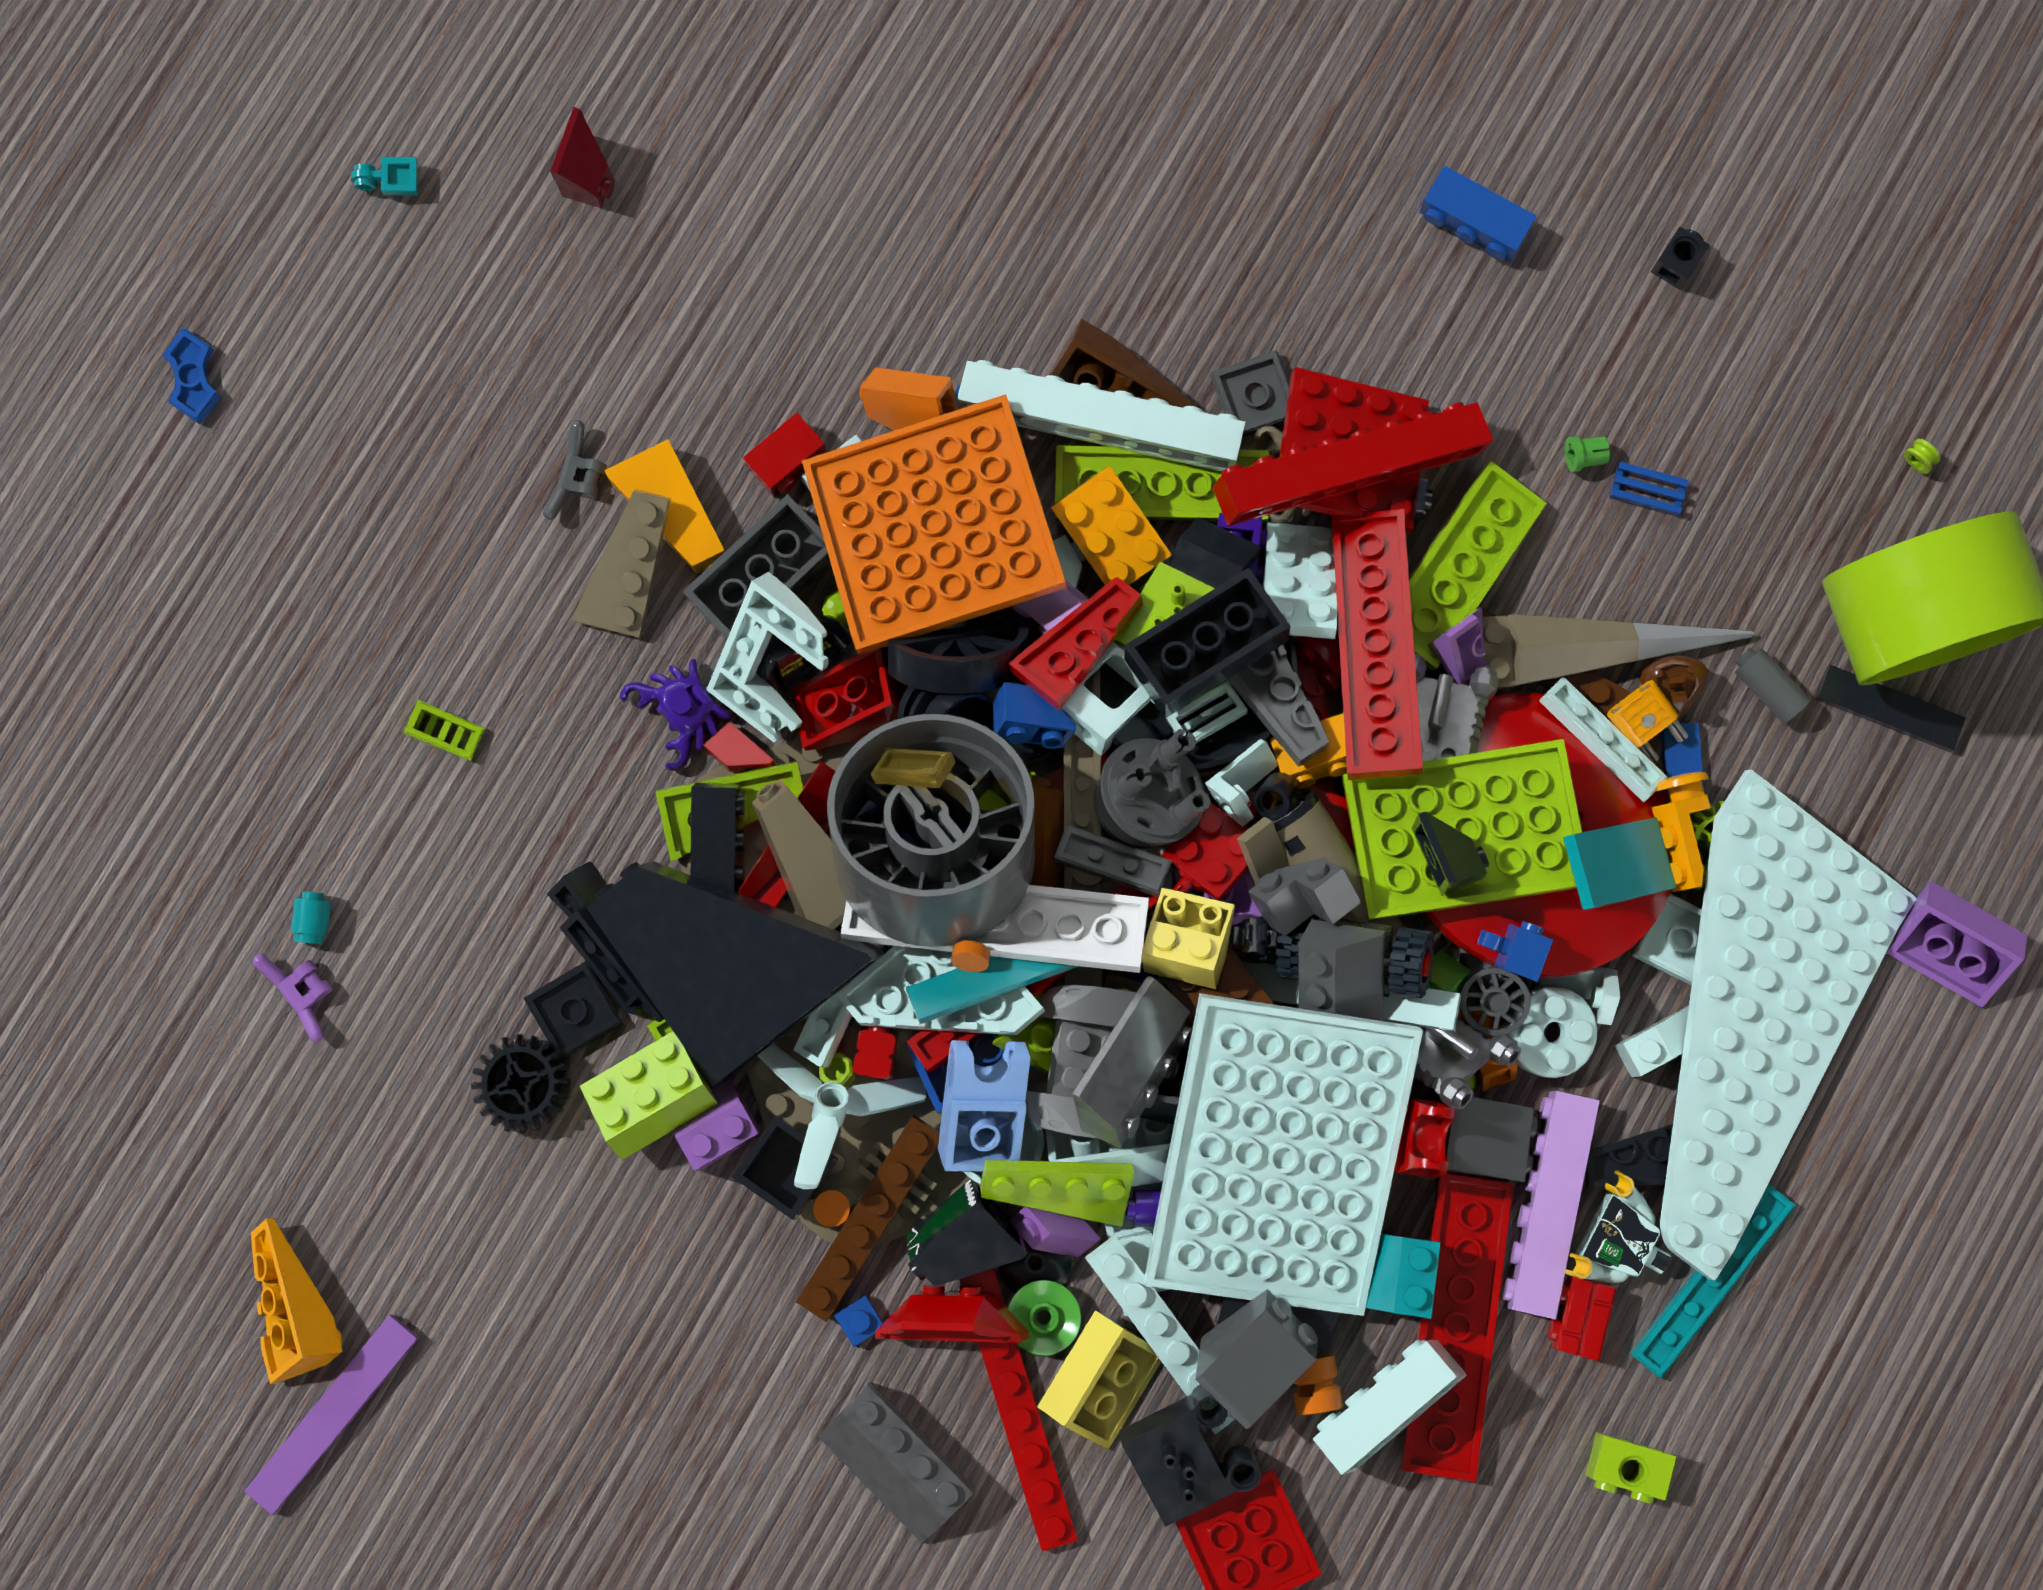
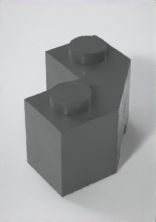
M1326 858L1276 869L1274 872L1263 876L1258 881V884L1248 891L1263 919L1268 922L1271 928L1284 936L1313 914L1333 925L1361 903L1344 869Z

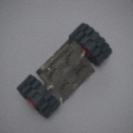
M1311 915L1286 936L1283 934L1278 936L1277 942L1279 945L1276 949V955H1278L1276 966L1278 967L1277 974H1279V977L1299 980V941L1311 919L1327 922L1326 920L1317 915ZM1340 919L1336 922L1337 924L1385 931L1383 997H1389L1391 993L1422 999L1426 995L1429 979L1432 976L1431 967L1434 964L1432 958L1435 952V948H1433L1435 942L1431 931L1402 927L1399 928V932L1395 935L1396 941H1393V926Z

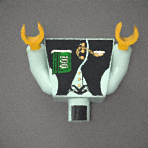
M1615 1171L1614 1173L1619 1177L1617 1185L1614 1187L1608 1183L1605 1184L1606 1190L1617 1196L1613 1194L1604 1195L1576 1252L1569 1255V1257L1575 1258L1576 1266L1572 1271L1565 1269L1567 1275L1599 1284L1624 1282L1629 1276L1638 1277L1644 1265L1659 1274L1665 1271L1670 1262L1671 1254L1654 1246L1661 1231L1655 1226L1656 1217L1643 1195L1634 1187L1632 1178L1619 1171Z

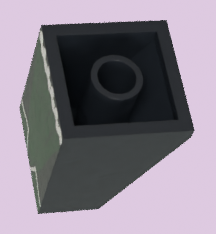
M971 1178L906 1234L908 1246L906 1252L911 1261L908 1263L910 1269L920 1280L923 1281L927 1278L935 1287L1020 1260L1027 1255L1023 1238L1019 1236L1017 1230L1009 1222L1011 1218L994 1200L982 1198L980 1186Z

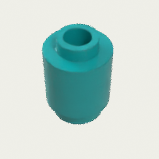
M302 891V898H294L291 932L294 933L293 942L323 944L324 935H328L331 901L324 900L325 893Z

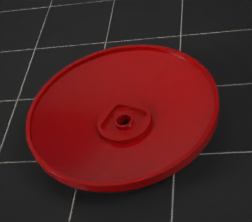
M1512 693L1494 696L1488 700V705L1484 709L1486 711L1485 718L1482 719V722H1484L1483 727L1479 731L1481 733L1480 740L1477 741L1476 745L1478 747L1477 753L1564 739L1582 832L1654 818L1652 807L1670 803L1666 789L1654 792L1643 802L1539 702L1544 694ZM1575 888L1425 913L1454 944L1468 954L1494 966L1499 952L1477 944L1481 930L1505 937L1509 924L1521 927L1522 922L1525 921L1544 928L1542 936L1553 939L1540 977H1562L1593 970L1614 960L1632 948L1644 937L1658 919L1668 900L1671 889L1583 910L1578 890Z

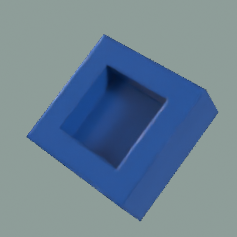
M867 1295L834 1315L853 1347L875 1334V1331L883 1324L882 1319Z

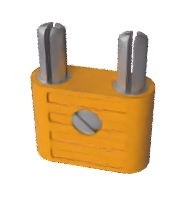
M1654 680L1641 685L1607 713L1614 726L1653 763L1655 762L1644 747L1653 759L1657 761L1659 756L1648 741L1667 727L1677 742L1684 741L1682 737L1685 739L1688 737L1687 732L1677 720L1678 712Z

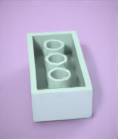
M1416 1340L1402 1352L1405 1360L1399 1365L1397 1363L1387 1365L1373 1377L1377 1384L1371 1389L1369 1387L1364 1390L1362 1388L1345 1401V1404L1349 1407L1343 1413L1341 1411L1336 1414L1333 1412L1317 1425L1320 1433L1313 1440L1341 1475L1356 1471L1467 1376L1438 1340Z

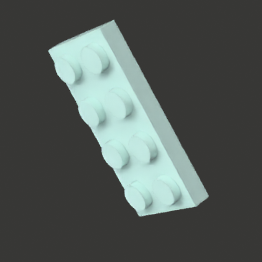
M1267 522L1264 590L1290 624L1289 635L1335 639L1337 630V597L1332 528Z

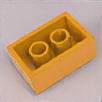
M1110 465L1051 506V509L1105 585L1116 576L1130 585L1157 566L1159 562L1172 555Z

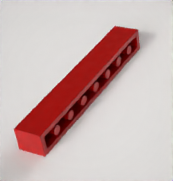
M1458 402L1446 407L1443 412L1433 414L1432 411H1426L1416 415L1412 421L1402 423L1401 420H1394L1383 425L1380 430L1370 432L1369 428L1359 430L1351 434L1348 439L1339 441L1337 437H1333L1321 442L1316 448L1307 450L1305 446H1301L1286 453V456L1275 459L1273 455L1258 459L1253 465L1242 468L1240 464L1230 466L1221 472L1220 478L1212 488L1229 527L1481 454L1494 440L1478 402L1465 406L1463 402Z

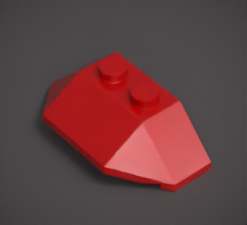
M933 1284L923 1285V1291L910 1295L875 1331V1339L1021 1343L1029 1338V1331L992 1292H981V1286L976 1285L959 1286V1292L945 1291V1285L936 1287Z

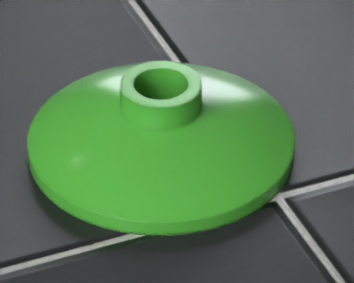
M1039 1280L1023 1286L1014 1295L1008 1307V1310L1029 1331V1338L1017 1344L1032 1354L1044 1356L1061 1352L1074 1341L1080 1329L1081 1312L1076 1298L1066 1287L1054 1281ZM1047 1310L1050 1312L1051 1320L1049 1323L1041 1324L1038 1322L1037 1314L1039 1311Z

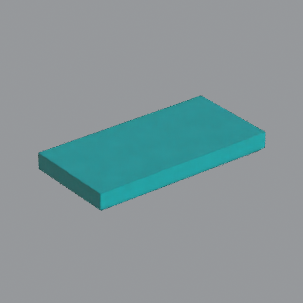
M1657 817L1563 837L1583 910L1676 888Z

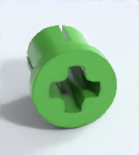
M1578 436L1568 437L1564 447L1568 469L1571 472H1579L1583 467L1607 464L1610 459V450L1593 452L1609 448L1606 437L1580 439Z

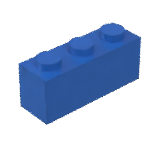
M1445 165L1424 199L1419 212L1432 225L1437 227L1445 226L1454 231L1460 240L1469 244L1474 242L1485 248L1491 257L1497 260L1505 259L1509 262L1513 260L1537 215Z

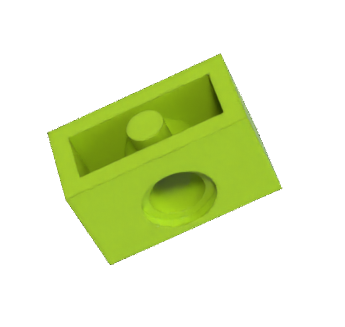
M1596 1432L1585 1476L1596 1480L1594 1485L1596 1488L1616 1493L1618 1487L1632 1491L1630 1498L1653 1504L1654 1498L1666 1501L1677 1456ZM1628 1460H1635L1638 1467L1636 1475L1631 1479H1624L1622 1466Z

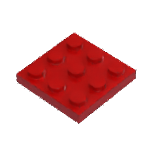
M1274 1469L1262 1473L1259 1484L1253 1490L1247 1492L1237 1491L1175 1522L1205 1590H1291L1322 1575Z

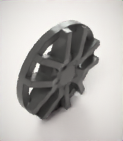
M1490 966L1477 970L1469 977L1462 989L1460 1004L1465 1019L1473 1028L1487 1035L1499 1036L1515 1031L1525 1022L1530 1011L1531 997L1527 984L1519 975L1499 967ZM1491 974L1494 985L1487 987L1482 976ZM1497 974L1510 978L1500 985ZM1477 980L1482 991L1469 990V988ZM1515 981L1520 986V989L1509 994L1506 988ZM1524 994L1525 1007L1515 1002L1514 999ZM1467 997L1481 998L1480 1003L1467 1005ZM1509 1007L1522 1013L1518 1020L1507 1012ZM1483 1010L1479 1023L1471 1016L1470 1011ZM1487 1014L1495 1017L1493 1028L1483 1025ZM1500 1016L1512 1025L1501 1029L1498 1028Z

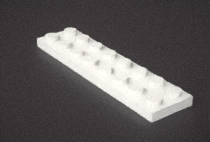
M874 868L871 871L872 874L885 881L891 877L885 869ZM1029 885L1021 903L1004 922L986 934L970 941H976L985 945L990 950V956L1140 973L1149 898ZM846 900L841 938L858 942L953 951L954 945L938 947L917 946L891 939L864 922Z

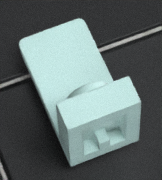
M1259 739L1205 784L1218 807L1243 827L1254 818L1247 806L1250 799L1245 792L1274 770L1278 763L1268 744L1263 739Z
M1597 967L1575 975L1539 977L1537 985L1563 987L1572 990L1584 999H1590V1006L1596 1008L1597 1023L1612 1025L1620 1000L1617 970Z

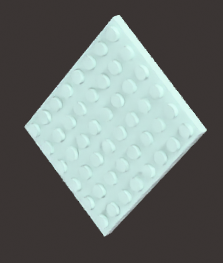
M1199 993L1144 1277L1145 1285L1245 1300H1253L1268 1289L1276 1298L1285 1300L1289 1306L1364 1316L1423 1030L1420 1027Z

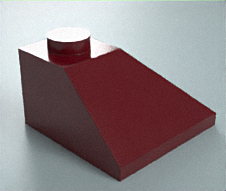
M573 107L550 172L562 197L602 209L605 198L610 199L612 196L615 179L581 110Z

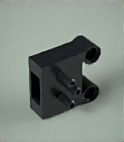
M1200 1384L1194 1388L1191 1395L1119 1430L1122 1446L1165 1527L1237 1491L1247 1492L1253 1490L1261 1480V1471L1256 1455L1247 1446L1238 1445L1232 1447L1226 1452L1224 1461L1220 1464L1201 1426L1205 1428L1219 1427L1225 1422L1228 1411L1219 1402L1211 1410L1201 1409V1405L1206 1401H1218ZM1240 1464L1250 1465L1246 1472L1237 1473L1234 1471Z

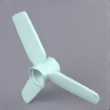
M772 1044L758 1056L800 1097L814 1103L812 1111L813 1121L808 1125L794 1179V1185L801 1189H815L818 1187L831 1154L838 1129L844 1123L846 1114L861 1117L923 1103L926 1099V1088L920 1077L854 1085L846 1090L844 1086L836 1082L822 1084L816 1076L776 1044Z

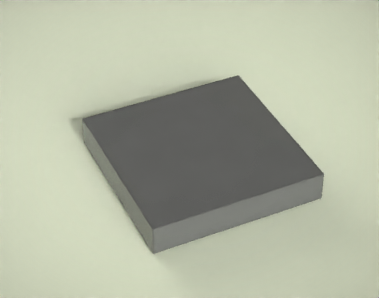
M1277 350L1210 372V378L1223 414H1231L1240 421H1245L1243 437L1256 433L1263 426L1274 427L1284 423L1289 382Z

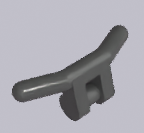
M574 420L571 423L568 450L560 478L554 493L543 510V515L547 520H553L557 517L569 493L597 499L599 492L597 487L600 476H604V470H606L607 465L598 460L581 457L585 429L584 423L581 420ZM578 470L586 472L583 482L574 481Z

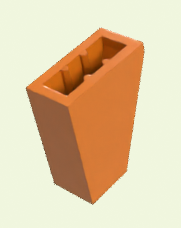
M875 367L860 387V399L863 401L866 417L893 431L957 410L951 377Z

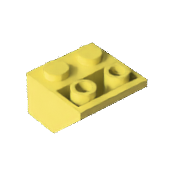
M1162 888L1143 945L1142 963L1144 972L1216 989L1227 954L1235 908L1234 904Z

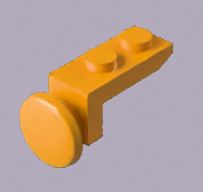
M1706 772L1684 773L1666 778L1657 784L1656 791L1668 789L1671 803L1652 807L1654 818L1657 817L1675 880L1676 888L1672 889L1673 892L1702 886L1704 869L1689 813L1711 808L1707 794L1705 795L1702 780L1709 779Z

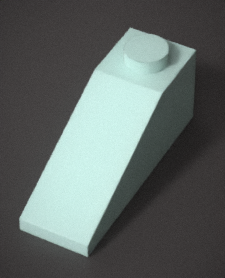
M1689 1005L1614 1045L1632 1078L1642 1076L1683 1053Z

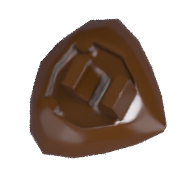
M1670 656L1655 661L1646 667L1639 681L1643 685L1650 680H1654L1678 712V717H1682L1700 696L1706 685L1709 670L1703 662L1685 656Z

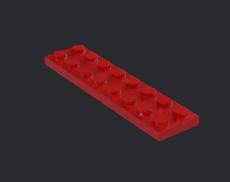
M1404 509L1363 512L1362 516L1332 515L1348 780L1423 775Z
M1452 1174L1438 1177L1430 1241L1440 1242L1431 1319L1419 1318L1417 1340H1438L1467 1376L1405 1428L1400 1470L1476 1482L1514 1184Z

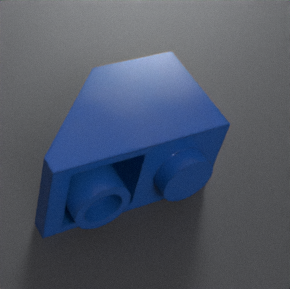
M1004 682L993 700L994 732L1009 743L1037 744L1048 749L1064 748L1076 731V724L1061 709L1058 711L1027 685Z

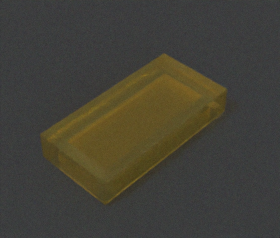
M887 748L873 769L871 776L875 784L940 788L954 766L955 760L951 752Z

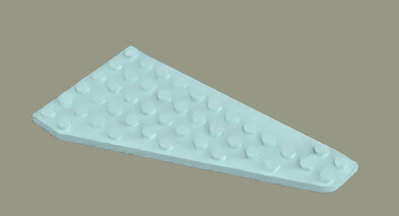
M1752 769L1744 771L1714 817L1660 1218L1661 1236L1667 1248L1707 1279L1713 1281L1716 1280L1734 1252L1899 926L1917 900V897Z

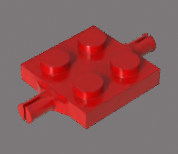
M1210 802V806L1203 812L1197 826L1184 838L1171 843L1161 854L1163 858L1172 861L1171 867L1178 872L1181 878L1172 890L1189 893L1194 888L1195 890L1205 892L1214 900L1222 901L1249 869L1237 838L1248 830L1247 825L1251 820L1242 827L1228 814ZM1249 802L1247 806L1253 817H1255L1258 812L1253 803Z

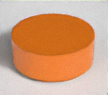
M970 940L961 941L954 945L951 962L955 967L967 972H981L988 968L990 950L985 945Z
M828 1190L821 1193L813 1205V1213L816 1220L826 1227L842 1225L848 1219L851 1211L849 1199L845 1194L837 1190Z

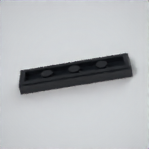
M1829 665L1826 668L1815 700L1948 752L1954 751L1966 717L1879 683L1860 686L1855 674L1833 665Z

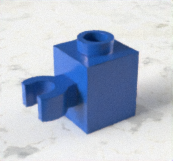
M1523 921L1521 927L1509 924L1505 937L1481 930L1477 944L1499 952L1494 966L1538 982L1553 939L1542 936L1544 928Z

